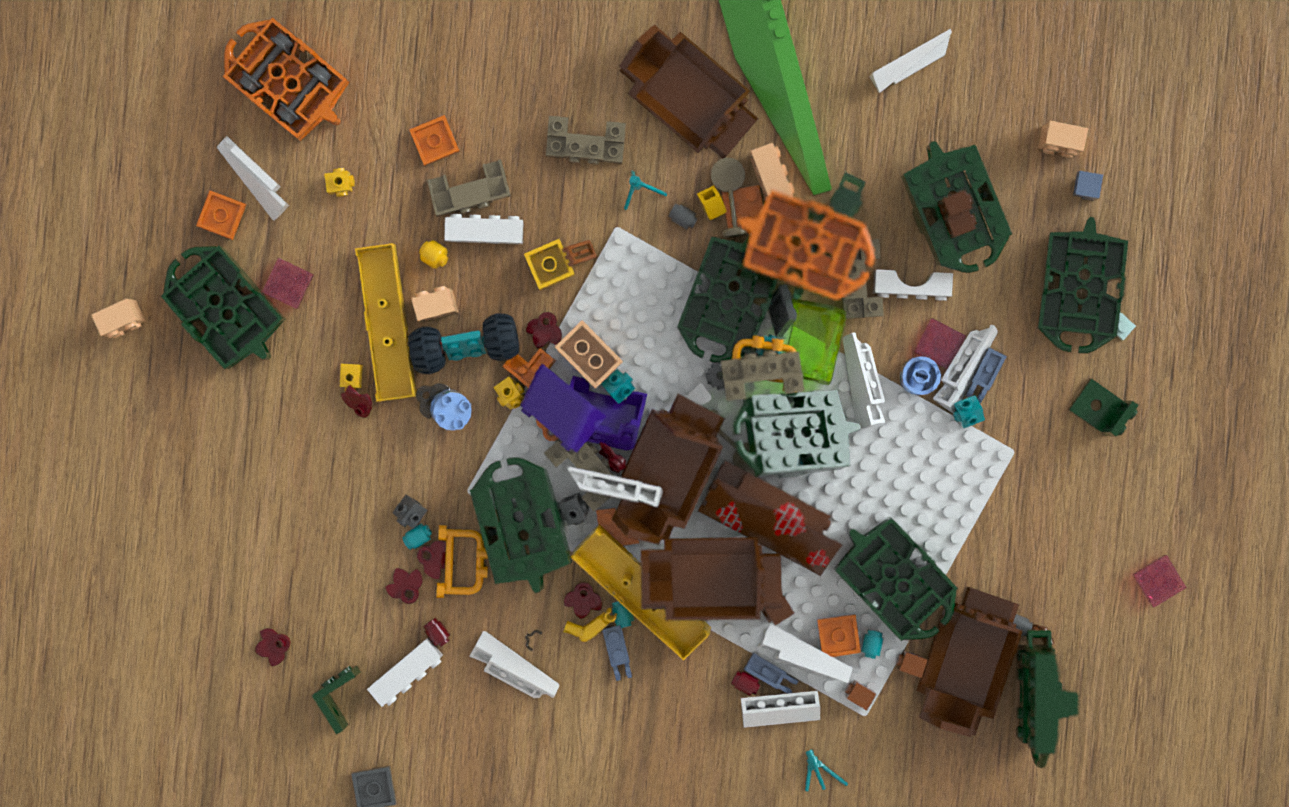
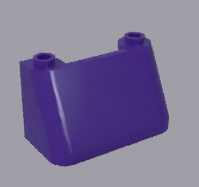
M543 364L537 369L520 404L523 407L521 411L526 416L536 418L562 441L560 445L568 451L572 449L578 452L607 417Z
M572 376L570 387L607 416L587 441L597 444L602 442L609 447L621 450H632L636 443L647 394L637 391L631 392L626 400L624 399L618 404L609 395L589 391L590 383L586 379Z

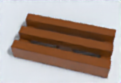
M590 240L562 249L563 253H567L565 256L566 260H570V263H568L569 267L597 257ZM586 245L588 246V249L581 250L575 253H572L571 251ZM586 253H591V255L575 260L574 258Z

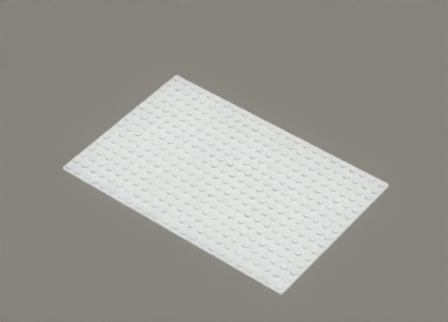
M616 227L559 326L562 331L561 340L583 320L623 361L617 369L622 374L627 372L633 379L631 383L636 388L634 391L647 394L640 424L647 420L652 409L659 411L674 402L677 393L688 395L696 386L702 383L713 398L704 404L703 407L709 410L715 409L720 416L725 418L720 429L734 442H748L745 422L741 424V434L733 435V422L743 405L744 399L726 401L725 389L717 390V387L712 388L711 384L708 385L705 373H708V369L712 368L711 364L713 362L709 361L711 355H723L726 352V347L709 339L699 337L696 340V344L699 349L705 351L702 359L691 352L677 328L698 272L625 230ZM703 275L700 277L703 283L701 286L697 285L694 293L707 292L710 282ZM730 300L722 301L723 309L730 310L732 308ZM753 303L750 310L759 317L762 309ZM768 311L757 336L763 337L766 335L768 337L769 334L775 336ZM721 314L718 322L721 321L722 323L725 315ZM791 325L783 337L777 338L784 340L783 344L793 346L796 351H799L805 390L803 392L837 390L846 421L855 422L845 354ZM550 342L545 352L556 360L550 370L569 386L572 376L584 378L555 348L556 345ZM752 347L750 353H754L756 349ZM722 372L716 374L718 379H723ZM878 374L885 402L878 405L885 423L863 428L849 434L850 466L841 470L813 472L790 478H779L778 475L758 477L830 515L831 518L829 520L832 523L829 529L823 531L822 534L842 544V547L821 576L781 556L782 594L795 614L776 625V627L821 651L817 619L855 614L860 650H862L864 636L867 634L868 629L883 633L882 637L884 640L880 656L872 659L864 657L865 653L863 652L835 656L833 658L850 666L852 672L848 683L836 679L829 680L776 661L775 658L778 652L760 647L761 640L769 625L762 612H760V620H704L711 626L713 632L745 650L757 654L791 676L863 716L869 713L895 667L898 655L902 654L909 640H899L834 570V567L854 545L847 534L848 528H853L864 535L886 518L891 517L915 543L923 548L946 575L1014 455L1012 448L973 426L963 429L961 423H957L953 415L925 399L909 393L902 386ZM766 380L744 383L746 398L752 395L784 393L782 391L783 383ZM590 384L589 391L609 395L601 384L596 389ZM526 386L525 389H524V390H525V392L523 393L524 396H525V394H526V392H527V390H528V387H527V386ZM522 406L513 409L467 490L470 494L469 490L473 488L485 469L490 464L499 460L501 461L502 468L493 472V481L499 482L521 476V467L518 465L508 466L506 460L507 458L518 457L547 469L557 502L560 503L563 498L576 493H580L582 497L587 492L579 488L569 472L568 467L576 468L569 458L558 467H555L544 454L558 440L548 441L545 439L543 430L536 423V418L526 416L521 411ZM719 434L717 435L718 442L724 447L685 529L674 526L669 538L745 537L698 512L723 460L734 465L733 455L736 449ZM586 441L588 445L592 443L598 451L601 450L599 444ZM610 447L615 454L623 456L626 460L625 464H627L633 449L626 451ZM599 452L597 453V456L600 459L605 458L602 455H600ZM622 470L620 473L611 471L615 477H621L623 473ZM610 497L597 510L615 508L616 510L621 499ZM512 498L513 506L517 507L516 500ZM589 507L585 521L579 525H568L565 520L564 531L571 552L598 525L596 510L593 511ZM549 508L544 512L547 525L555 526L551 509ZM517 511L515 518L518 521H523L524 515L522 512ZM639 540V544L625 545L623 547L641 562V550L664 549V540H661L659 545ZM762 546V553H776ZM914 549L910 560L916 566L925 563L920 558V554ZM879 558L878 560L876 559V561L881 566L883 562ZM888 567L885 570V576L891 577L894 574L893 567ZM906 581L900 582L898 584L899 591L906 590ZM875 591L865 595L871 603L875 601L879 604L881 597ZM913 594L911 596L909 595V597L913 601L916 599V597ZM856 680L877 694L867 711L845 697V689L850 682L853 683Z

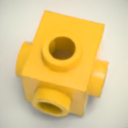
M344 168L333 169V173L324 174L326 190L329 195L336 194V197L348 196V192H353L352 187L355 186L354 176L350 175V172L345 171Z
M507 377L494 386L495 391L499 395L497 400L502 407L506 406L510 410L520 407L525 390L519 382L516 383L511 377Z

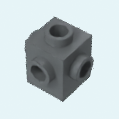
M721 363L711 364L712 368H709L708 373H705L708 385L711 384L712 388L717 387V390L725 389L723 379L716 377L718 372H722Z
M580 493L563 498L559 504L561 517L564 521L566 520L568 525H579L585 521L589 512V506L583 501Z
M405 495L392 513L398 518L396 521L404 527L408 525L414 529L428 510L415 499Z

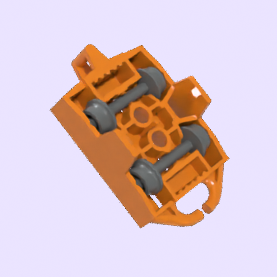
M273 17L270 20L246 24L237 30L236 33L240 37H243L248 32H254L256 36L238 58L233 55V49L237 43L232 38L227 43L224 53L223 76L227 81L300 141L323 120L334 125L341 123L332 109L350 83L345 77ZM301 51L303 53L306 51L314 57L305 64L298 59ZM282 68V74L279 77H275L274 71ZM294 80L297 81L296 88L289 89V83ZM267 95L274 99L271 110H268L261 104L263 102L262 98Z

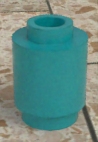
M420 523L414 529L412 528L407 531L402 539L409 550L416 549L431 540L430 535H432V532L428 525Z
M619 601L611 603L613 607L612 614L615 615L617 613L616 626L620 625L621 628L631 626V621H634L633 614Z
M868 629L867 634L864 636L861 652L865 653L864 657L876 659V656H880L884 640L882 632Z

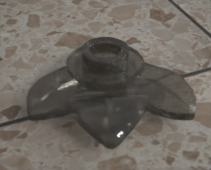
M436 383L431 387L423 385L417 389L416 398L420 402L419 410L424 417L428 419L432 417L430 412L431 401L436 394L450 389L447 385ZM424 392L429 393L428 398H423L422 395Z

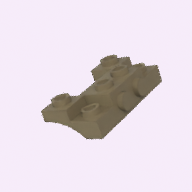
M549 116L546 157L569 159V162L573 163L587 160L588 164L599 165V162L622 164L626 123L607 121L604 137L567 133L569 118Z
M501 159L492 163L482 164L486 178L449 188L446 175L428 179L427 182L436 216L453 212L465 214L471 212V208L478 207L483 209L489 207V203L510 197L511 194Z
M873 239L871 243L874 249V259H880L879 239ZM858 249L856 251L847 276L848 279L856 280L860 277L862 271L866 272L865 260L867 257L864 250ZM866 282L860 288L842 298L843 319L884 316L883 297L867 298Z
M765 351L764 355L756 356V353L744 354V358L721 360L726 401L746 399L744 383L782 378L785 394L805 391L799 351L777 354L775 351Z
M559 439L544 452L555 467H558L569 458L577 469L615 476L609 470L610 465L605 458L600 459L597 456L599 451L592 443L589 445L585 443L578 452H575L572 449L570 451L566 450L560 445L562 441ZM586 492L582 496V499L593 511L597 510L610 498V496Z

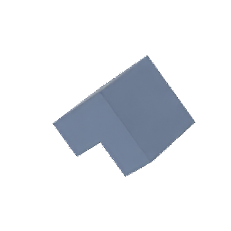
M1078 171L1073 196L1082 197V199L1090 201L1099 199L1103 175Z

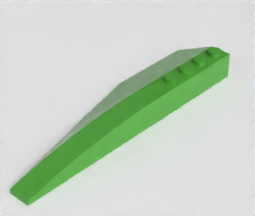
M719 0L735 60L741 67L743 74L749 81L795 165L800 170L813 195L831 191L832 188L814 117L781 0Z

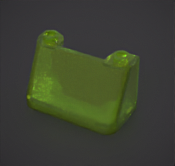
M792 298L797 319L792 324L788 345L793 346L796 351H799L803 380L829 385L836 366L846 322V311L836 306Z

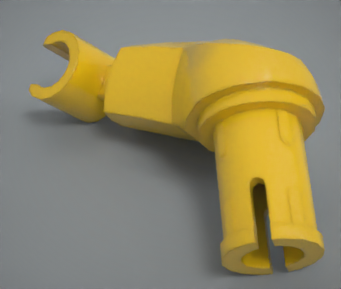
M608 608L606 613H601L584 625V627L567 620L563 632L579 637L581 642H587L600 633L610 622H614L617 613L613 616L609 615L612 608Z

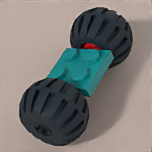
M493 314L483 321V337L480 330L441 337L439 330L433 327L415 329L408 337L409 353L413 368L422 374L436 373L445 366V352L448 359L459 361L466 357H480L482 354H488L491 359L497 361L512 359L519 353V340L515 321L508 314Z

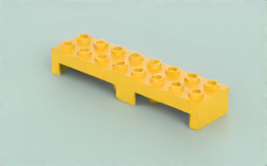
M391 243L355 248L364 300L365 326L369 336L376 386V402L417 397L413 365L408 346L409 336L396 245Z
M599 524L573 550L570 558L683 661L710 635L711 626L704 620L665 621V609H641V562Z

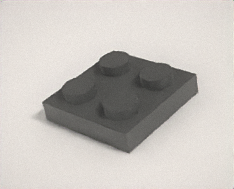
M780 285L772 295L768 308L776 337H783L797 319V313L792 304V294L789 292L787 285Z
M390 766L351 773L357 807H386L397 804Z

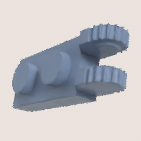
M988 348L965 396L971 397L978 385L982 387L977 396L979 403H981L987 391L990 390L1007 356L992 348Z
M620 625L604 628L602 631L616 681H619L621 678L617 665L625 664L626 676L631 678L630 659L622 628Z
M752 653L744 667V670L787 694L793 691L789 687L780 684L783 678L792 684L797 685L798 680L786 674V671L755 653Z

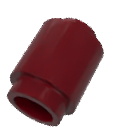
M434 618L423 626L426 630L424 631L434 646L439 645L442 647L450 641L448 639L450 634L440 620L438 621Z
M737 671L731 682L735 689L748 696H751V694L756 695L760 684H758L759 679L744 671Z

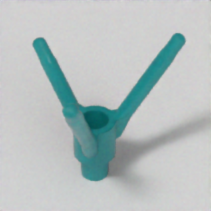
M631 170L629 180L631 186L624 209H628L633 192L641 189V187L663 196H667V193L642 182L635 175V172Z
M813 750L805 752L808 758L806 792L809 791L812 770L815 771L822 790L826 789L818 769L820 767L845 786L848 785L844 779L818 760Z

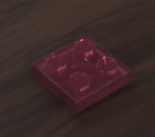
M278 258L262 293L298 309L314 274Z
M931 318L914 353L922 357H928L935 361L937 365L948 369L966 335Z
M1167 555L1161 556L1132 574L1152 607L1158 606L1187 588Z

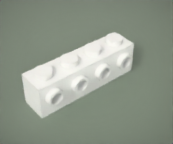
M450 214V217H445V241L523 245L524 221L519 220V216H508V219H500V216L489 215V219L481 218V215H469V218H462L461 214Z
M427 638L367 690L381 707L385 704L389 706L397 699L396 695L400 691L404 694L412 687L410 683L413 680L419 681L427 674L425 670L430 666L433 669L441 663L440 658L443 654Z
M818 691L741 698L744 728L820 720Z

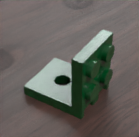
M1089 379L1068 410L1104 436L1117 437L1118 435L1121 436L1126 430L1127 426L1125 425L1128 420H1132L1138 412L1136 409L1139 404L1133 400L1123 401L1093 379ZM1093 400L1100 402V408L1097 411L1091 408Z
M357 665L353 668L351 666L346 667L337 674L339 676L337 678L332 676L321 684L322 688L312 695L336 735L344 731L349 724L329 693L355 678L361 672Z

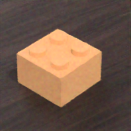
M1049 121L1042 126L1038 149H1042L1043 153L1046 154L1057 152L1062 153V157L1073 158V156H1077L1084 151L1088 128Z
M442 286L435 288L433 293L427 291L416 293V297L411 299L417 321L426 322L459 313L453 290Z
M127 298L91 315L100 335L108 338L113 337L114 339L125 335L124 331L129 329L134 331L141 328V324L146 322L137 301Z

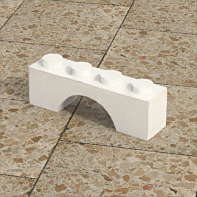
M874 270L873 294H878V297L889 298V295H897L899 299H908V295L916 296V299L927 300V296L935 297V300L946 301L947 297L952 296L953 273L933 272L923 285L912 287L904 284L898 278L895 270Z

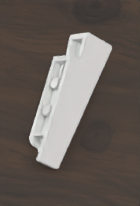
M856 333L843 337V345L855 423L860 424V429L885 423L878 405L884 403L885 399L871 347L867 343H861L857 339Z
M773 624L768 625L760 647L778 652L775 658L776 661L829 680L836 679L845 683L849 682L852 672L850 666Z
M486 631L482 632L470 654V657L487 664L484 669L485 672L533 698H540L542 694H547L552 698L559 688V684Z

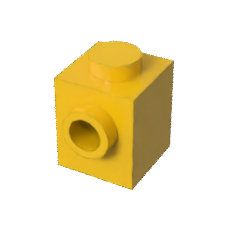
M714 185L697 193L701 206L709 220L727 212L722 198Z
M341 364L339 387H345V390L349 385L355 390L356 388H361L363 365Z

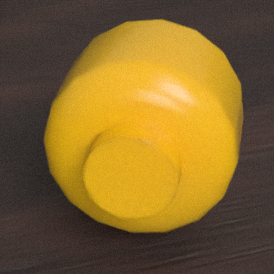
M435 240L426 241L419 250L421 261L433 269L440 266L443 267L448 261L447 248Z

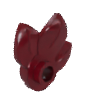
M551 312L542 313L539 318L532 319L527 325L526 332L533 334V343L537 349L542 348L548 341L554 345L561 341L562 331L556 325L557 319ZM546 318L549 319L548 325H545L544 320Z
M349 385L345 393H341L342 400L348 407L354 409L356 415L367 418L372 410V400L369 394L364 393L360 395Z
M600 442L601 450L599 454L608 460L610 470L620 473L621 470L626 469L624 457L620 454H615L608 445Z
M435 541L430 546L421 547L417 552V559L424 565V572L434 579H439L441 569H445L446 542ZM424 552L430 553L429 559L423 557Z
M396 568L393 574L394 583L385 587L386 591L392 598L401 599L406 604H412L418 599V589L423 583L421 572L416 569L409 575L405 570ZM412 591L413 596L407 597L406 592Z
M581 582L575 586L573 591L566 594L564 606L573 607L575 615L579 619H583L590 613L591 609L601 611L602 600L599 594L593 592V587L589 583ZM586 590L587 593L583 595L580 591Z
M271 628L261 630L260 635L263 640L256 645L255 652L261 657H268L270 666H276L284 660L285 652L290 648V639L287 635L278 634Z

